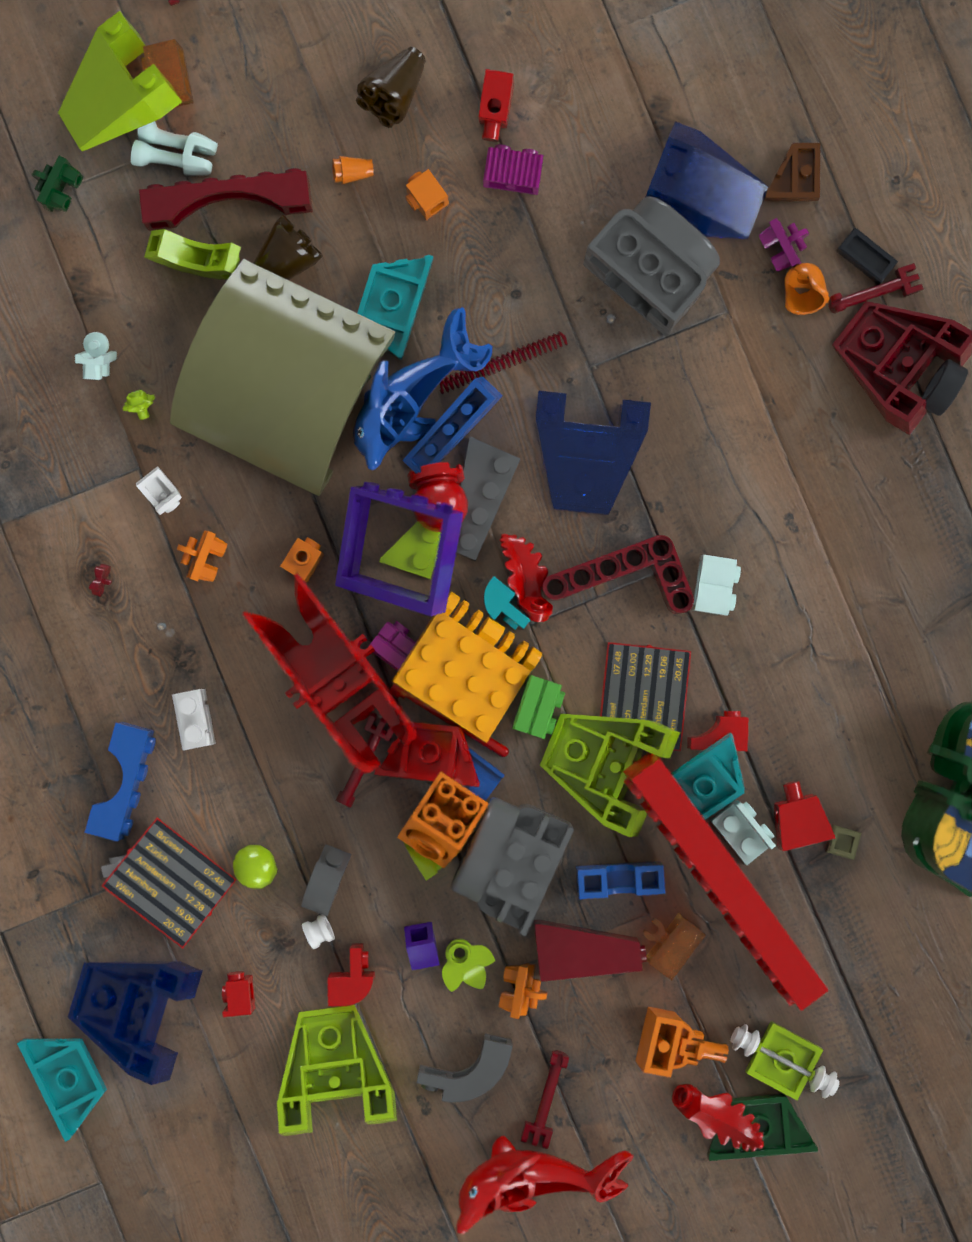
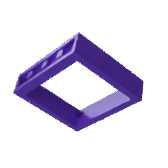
M364 482L362 486L351 487L335 586L428 616L445 613L463 512L453 510V505L437 502L436 505L428 503L427 497L418 495L404 496V491L393 488H388L387 491L379 489V484L373 482ZM371 499L443 519L430 596L359 574Z

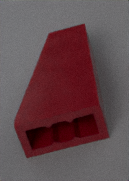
M534 920L541 982L643 971L642 962H647L645 945H640L637 937L545 920Z

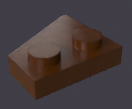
M792 143L765 195L764 201H818L820 199V143Z

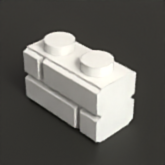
M198 689L173 694L182 750L216 744L209 705L206 704V701H208L206 690Z

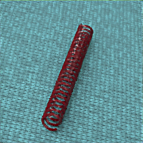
M558 331L557 335L553 333L552 337L548 335L547 339L544 337L542 341L538 339L537 344L536 342H532V346L527 344V348L522 345L521 349L512 350L511 354L509 352L506 353V356L501 354V358L496 356V360L491 358L485 367L479 371L484 378L486 377L484 369L488 376L491 375L489 367L493 374H495V364L498 372H501L499 362L502 368L506 370L504 359L508 367L511 368L509 357L513 365L516 366L514 355L519 364L522 363L520 354L526 362L525 352L531 360L530 349L534 357L537 358L535 347L539 355L542 356L540 345L544 353L547 354L545 342L552 352L550 340L557 350L555 338L562 348L560 335L567 346L566 335ZM460 371V375L455 372L454 376L450 374L449 378L445 377L444 381L442 380L439 383L441 394L444 395L443 386L448 393L449 386L454 391L453 381L457 388L460 387L459 381L462 386H465L463 377L467 384H470L469 376L473 381L475 379L474 374L477 378L480 377L479 371H465V373Z

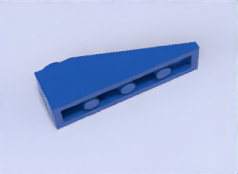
M484 377L475 378L403 461L416 474L421 472L420 466L440 463L503 395Z

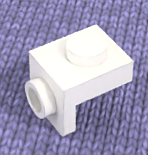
M158 466L136 483L138 489L151 502L159 515L164 512L169 513L179 505V500L182 498L178 489Z

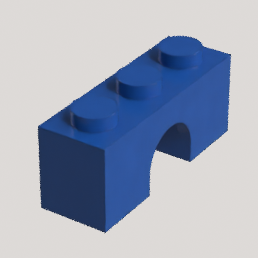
M660 861L576 866L577 895L579 899L608 898V895L617 893H633L637 896L665 894L664 865Z

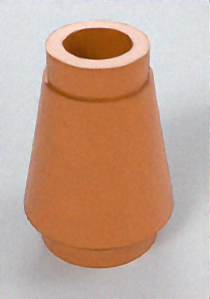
M339 156V159L332 160L334 182H341L342 185L373 177L374 175L372 159L366 160Z

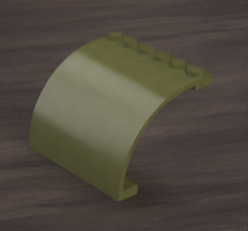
M243 259L215 297L193 339L177 382L171 408L170 424L320 496L332 477L333 470L328 467L348 416L379 358H382L394 340L395 331Z

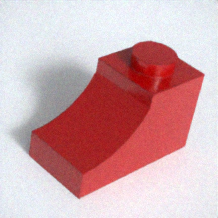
M724 711V716H716V722L707 732L699 736L687 737V748L691 750H705L731 732L734 737L736 751H748L749 717H741V711Z

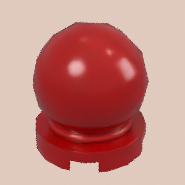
M449 462L433 463L420 466V473L415 474L414 471L408 473L409 487L417 490L415 495L427 497L428 503L435 505L437 502L453 505V510L463 512V522L468 512V499L464 489L459 485L465 479L461 464L456 465V468H450ZM413 511L416 520L424 528L432 532H441L443 519Z

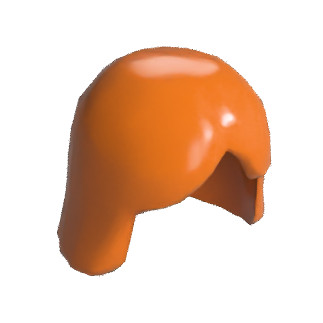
M801 263L792 267L787 272L784 280L785 307L787 311L797 315H807L817 312L828 303L829 294L824 275L818 266L811 263ZM794 288H806L810 290L808 292L799 294Z

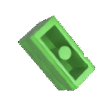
M529 675L512 729L545 739L546 734L552 735L556 719L552 718L555 707H561L565 692L561 691L562 685Z

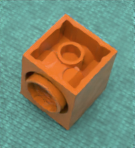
M440 772L397 838L412 847L420 855L445 868L460 851L489 803Z

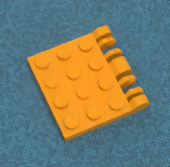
M450 591L446 612L434 615L391 682L481 741L487 743L528 675L538 664L542 657V652L533 646L527 651L529 643L522 641L510 658L504 652L514 641L515 634L509 631L503 637L498 647H494L504 633L505 627L492 618L487 617L477 633H473L483 618V612L480 610L476 611L471 616L466 627L458 622L467 612L469 603L465 600L462 601L452 617H449L460 601V597Z

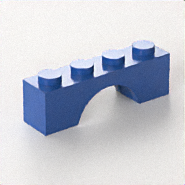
M125 722L115 723L108 751L121 764L123 771L122 785L112 799L92 805L85 833L117 842L130 834L133 820L130 819L133 808H137L141 793L137 792L140 781L143 782L148 772V765H145L147 755L152 754L156 743V738H153L154 730Z

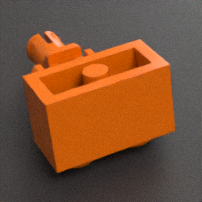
M648 1006L635 1062L644 1073L671 1078L673 1069L684 1067L687 1064L697 1066V1060H702V1058L725 1063L727 1057L723 1056V1054L728 1055L729 1048L727 1044L703 1041V1032L693 1030L674 1011Z

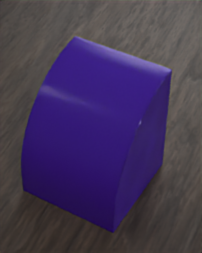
M432 922L405 926V942L411 969L417 970L439 966L438 950Z

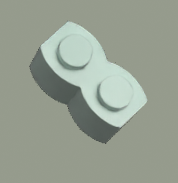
M701 555L692 606L693 611L728 616L729 610H734L736 594H732L733 584L739 582L741 567L737 566V560Z

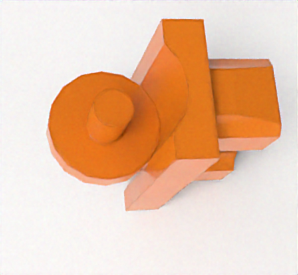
M204 530L197 550L194 549L198 539L193 537L189 538L186 547L178 544L177 550L184 552L180 563L188 565L191 557L194 556L186 577L195 581L201 579L213 582L218 568L205 563L207 556L211 553L223 557L227 543L215 537V533Z
M526 963L521 966L509 965L505 967L504 981L516 984L514 993L502 992L499 1008L511 1012V1018L520 1019V1016H526L528 1007L537 1009L538 1000L547 999V992L540 990V979H533L535 964Z

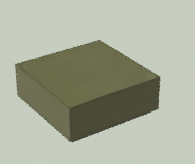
M832 824L835 839L828 840L825 852L854 860L862 833Z

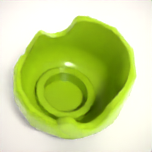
M248 845L240 849L233 860V870L236 879L250 889L266 887L272 883L277 874L273 854L261 845Z

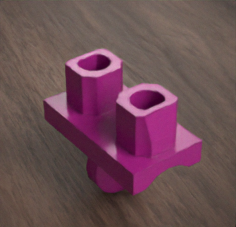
M777 218L770 221L771 226L758 236L765 249L772 247L778 242L782 246L784 251L770 258L775 269L780 272L801 264L792 245L796 244L800 252L807 248L803 240L809 235L807 228L799 231L795 223L787 226L791 234L788 237Z

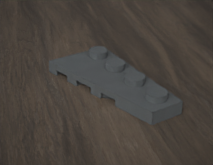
M470 436L464 465L465 479L461 482V487L464 489L468 499V512L461 523L456 553L476 561L520 462V458Z

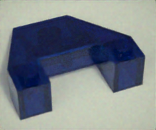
M538 391L535 428L553 509L609 515L648 432L651 402L622 400L619 409L618 427L564 422L567 394Z
M180 961L85 962L68 1018L129 1076L150 1085L169 1081L178 1052L155 1043L168 998L175 1001L195 998L203 970Z

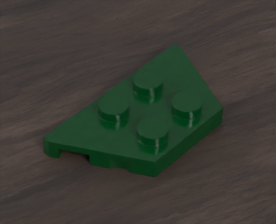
M785 1094L732 1098L731 1106L743 1103L745 1110L742 1117L748 1114L755 1116L751 1124H760L758 1132L763 1133L764 1147L762 1149L757 1148L755 1151H752L749 1147L748 1151H745L742 1148V1144H740L739 1149L733 1147L731 1138L726 1145H722L716 1133L708 1149L707 1158L709 1161L809 1153L818 1152V1147Z

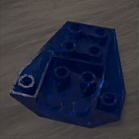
M675 121L645 197L651 196L662 200L705 237L748 239L768 186L704 133Z

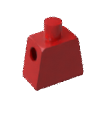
M490 69L485 70L479 110V123L484 125L483 140L498 142L500 128H507L514 89V73ZM492 108L500 109L497 113L490 112Z
M799 781L783 784L786 800L774 803L778 849L787 851L835 839V834L819 798L814 794L803 796Z

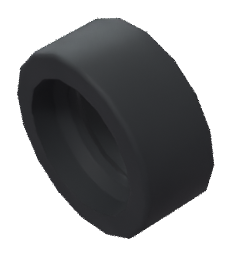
M950 359L946 360L936 371L921 397L926 400V410L941 416L960 392L967 378L968 369Z

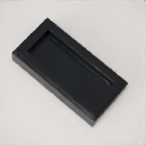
M856 227L836 250V252L878 285L882 283L898 263L894 257Z

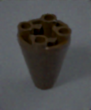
M409 47L363 78L357 85L358 97L356 102L358 106L365 111H370L387 128H392L394 124L402 122L407 115L426 62L424 55L418 49Z
M282 215L273 225L253 264L290 280L315 265L323 255L314 245H309L312 240L303 230L299 229L296 232L293 229L295 226L292 222Z

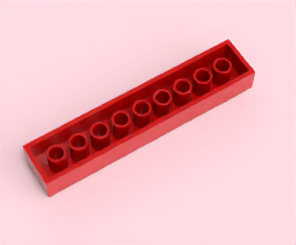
M648 752L623 771L627 777L623 781L637 799L643 798L644 801L640 804L655 823L659 820L661 824L657 826L658 830L672 846L674 844L677 845L673 849L689 869L691 867L694 868L690 871L694 879L702 886L705 892L710 890L706 894L722 915L727 913L723 918L738 935L741 943L751 953L760 969L768 976L774 988L789 1006L795 1004L800 1011H803L827 993L829 990L660 758Z

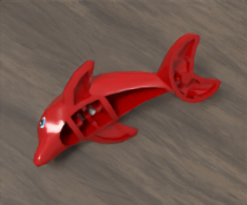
M504 1135L500 1136L492 1146L491 1158L479 1165L467 1176L459 1192L458 1205L460 1216L456 1223V1232L458 1234H465L477 1222L498 1209L504 1212H522L531 1209L537 1203L532 1197L566 1191L590 1193L598 1202H606L621 1194L628 1187L625 1181L617 1178L634 1156L628 1151L618 1152L588 1172L571 1162L547 1153L516 1150Z

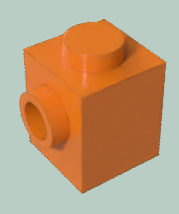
M429 169L423 173L419 171L409 178L408 184H406L408 195L405 198L414 211L419 209L426 220L449 205L448 195Z
M307 537L303 541L297 538L280 567L293 575L298 573L303 581L308 583L325 554L319 551L321 545Z

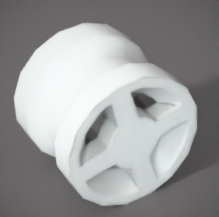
M321 914L317 916L315 921H307L302 924L306 939L313 949L320 947V944L324 941L330 942L335 940L332 927L325 915Z

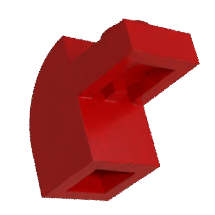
M352 943L350 947V972H330L328 976V1006L354 1005L363 1000L369 993L375 978V971H364V969L369 968V952L364 951V943Z

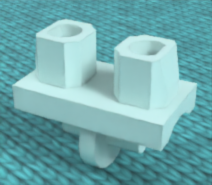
M92 332L84 338L83 346L85 351L75 354V363L83 364V379L100 380L102 377L110 375V362L117 360V351L106 353L109 349L107 337L100 332Z

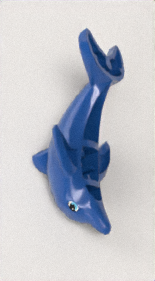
M464 307L453 309L447 317L439 355L406 366L389 377L388 361L380 362L374 375L371 389L365 393L364 405L357 416L353 429L354 444L365 457L367 467L370 470L380 466L386 453L399 441L413 442L423 438L436 423V419L417 416L429 395L452 370L478 371L483 369L489 362L492 355V346L490 344L478 346L469 342Z

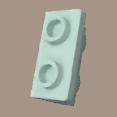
M735 800L710 821L744 864L748 865L768 848L772 850L776 846L771 840L775 836L765 824L760 826L754 819L757 814L748 802L742 804L740 801Z

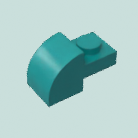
M493 576L487 584L484 593V604L488 615L493 620H496L500 613H503L505 615L503 621L514 630L518 626L524 629L531 620L509 603L516 593Z

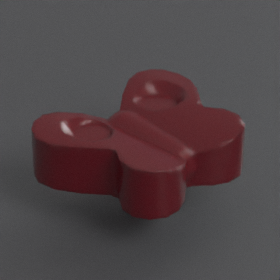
M101 564L95 567V580L89 586L92 595L101 597L105 584L111 585L112 580L107 579L111 566Z

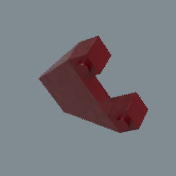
M866 301L832 345L884 419L910 435L926 415V400L911 392L910 389L936 356L944 361L950 359L963 366L972 355V330L952 319Z

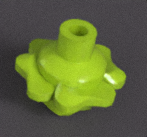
M143 390L131 392L126 397L125 406L122 409L123 411L137 413L140 420L147 419L150 416L147 409L153 404L155 396L146 394Z

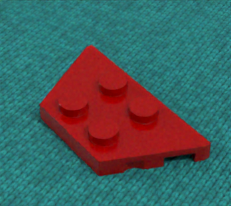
M411 722L417 733L416 738L406 746L402 744L399 738L394 741L387 752L389 754L381 767H377L374 775L428 782H434L439 773L442 772L462 786L479 787L480 784L463 729L455 726Z

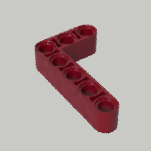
M664 535L646 539L550 575L542 585L543 595L548 600L557 601L651 566L665 605L670 612L674 614L685 613L692 608L694 603L693 594L674 544L669 537ZM659 541L665 544L667 551L664 556H658L654 553L653 544ZM635 551L640 555L641 560L638 566H632L627 562L626 556L628 552ZM603 561L613 563L615 568L613 575L606 576L602 574L600 564ZM669 567L675 570L676 579L674 582H667L663 578V570ZM581 570L587 573L589 580L586 585L581 586L575 583L573 576L576 571ZM552 580L559 581L563 588L561 594L551 595L547 590L548 582ZM677 593L682 594L686 598V605L683 609L676 608L673 604V597Z

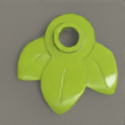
M465 939L452 940L446 947L445 955L447 962L442 969V977L446 987L453 992L464 981L474 988L483 989L486 982L484 967L495 962L492 952L483 945H471ZM455 949H464V956L457 957L454 954Z

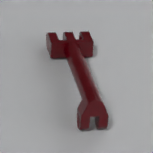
M915 263L898 268L895 271L897 279L842 297L841 293L830 296L828 301L830 311L835 314L846 310L847 307L901 289L904 297L924 290L922 284L913 287L910 285V283L920 280L919 274L911 276L906 274L916 269Z
M374 712L371 713L364 727L365 731L371 733L367 744L373 752H375L381 738L389 742L394 733L390 726L388 731L383 730L386 724L383 717L378 726L373 725L377 719V714ZM355 766L344 790H340L335 801L351 808L355 801L353 795L364 772Z
M552 1051L549 1061L551 1066L535 1122L525 1121L520 1142L526 1143L529 1133H533L531 1145L537 1146L540 1136H543L542 1148L548 1150L553 1129L545 1125L561 1068L566 1069L569 1061V1056L562 1051Z

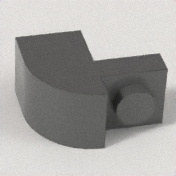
M325 844L309 880L301 907L328 916L352 854Z

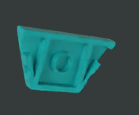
M431 255L413 260H396L394 263L372 264L357 314L395 331L394 340L388 347V350L400 360L403 359L434 257Z
M731 732L671 773L704 820L745 793L734 737Z
M82 1038L23 1039L17 1045L66 1142L70 1140L106 1092V1085Z

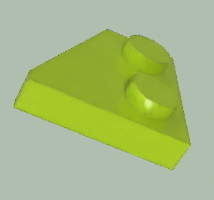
M417 521L380 558L379 562L431 580L441 532H432L424 528Z

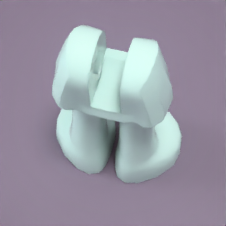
M155 121L138 128L139 140L134 141L131 151L132 165L142 167L149 163L177 166L183 168L185 176H206L211 174L213 164L206 159L192 156V153L196 152L214 156L218 147L216 142L196 132H192L187 136L164 131L157 127ZM149 144L169 146L184 151L183 154L157 149Z

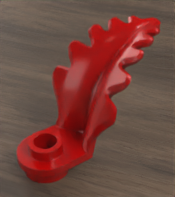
M502 534L500 542H502L501 547L506 549L502 552L505 557L510 559L505 562V566L512 572L507 582L508 586L516 593L517 606L527 613V617L531 621H547L553 612V606L541 596V588L548 575L546 566H538L542 559V554L540 552L531 553L534 544L530 542L525 545V538L516 539L517 535Z
M691 1084L679 1085L674 1089L672 1094L674 1106L687 1119L697 1123L704 1138L711 1139L717 1133L719 1142L722 1145H726L731 1138L733 1147L739 1149L740 1144H742V1148L745 1151H748L749 1147L752 1151L764 1147L763 1133L758 1132L760 1124H751L755 1116L748 1114L742 1117L745 1105L739 1103L731 1106L732 1096L729 1093L706 1096Z

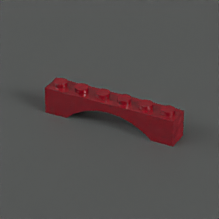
M298 168L288 169L285 173L280 174L266 171L260 172L257 176L253 177L233 175L227 180L206 178L201 183L191 184L189 181H179L174 186L164 187L160 184L148 185L147 189H139L142 223L148 231L176 228L185 218L198 209L225 200L260 202L275 208L284 215L313 212L307 172L301 171Z

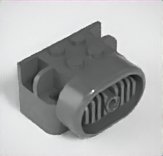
M648 196L643 198L633 210H621L608 222L587 246L583 265L667 337L673 327L698 300L706 286L707 279L719 267L720 257L712 243L677 211L662 200Z
M492 797L460 861L451 883V889L477 902L480 910L496 918V921L507 923L519 929L521 935L526 936L574 828L570 822L533 805L523 804L516 807L497 797Z

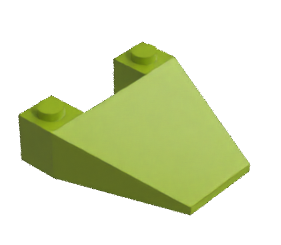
M120 11L97 28L58 111V114L82 152L159 120L182 103L170 82L155 64H152L134 79L131 77L125 66L148 48Z
M560 714L540 766L603 826L627 837H638L647 813L642 807L624 800L628 787L623 782L627 779L623 771L640 759L643 750L661 758H670L680 732L650 720Z
M350 1005L299 1012L277 1101L279 1134L288 1136L313 1132L311 1103L357 1096H363L364 1115L367 1124L397 1121L394 1089L356 1006Z

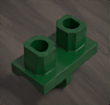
M60 155L53 167L46 164L43 172L34 170L32 176L38 180L34 188L40 192L37 201L44 206V209L53 212L54 209L67 212L72 198L62 193L66 184L77 189L83 180V175L66 158Z

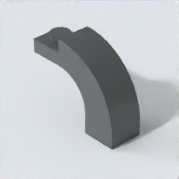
M485 1033L480 1054L470 1067L462 1071L451 1072L420 1065L416 1083L421 1084L423 1089L429 1091H438V1088L443 1089L442 1101L464 1102L475 1099L493 1088L503 1076L511 1056L512 1039Z

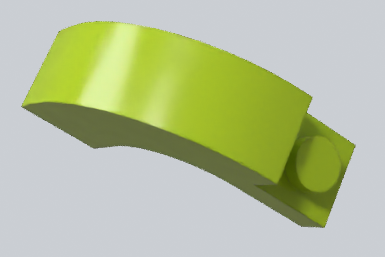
M166 229L151 231L144 258L182 272L207 278L228 279L239 265L241 247L233 243H201L184 238Z

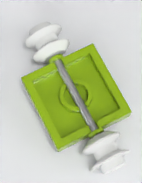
M773 1021L770 1022L761 1041L759 1031L755 1030L752 1034L749 1033L747 1024H744L741 1028L736 1027L730 1040L733 1043V1050L736 1051L740 1047L743 1048L744 1056L746 1057L754 1053L745 1070L750 1076L795 1100H798L808 1080L810 1091L816 1092L820 1089L824 1099L836 1093L839 1087L837 1073L826 1074V1067L823 1065L813 1070L823 1052L820 1046Z

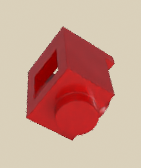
M244 971L228 973L226 985L222 986L223 1003H227L226 1008L222 1011L223 1017L251 1015L256 1008L253 975H244Z

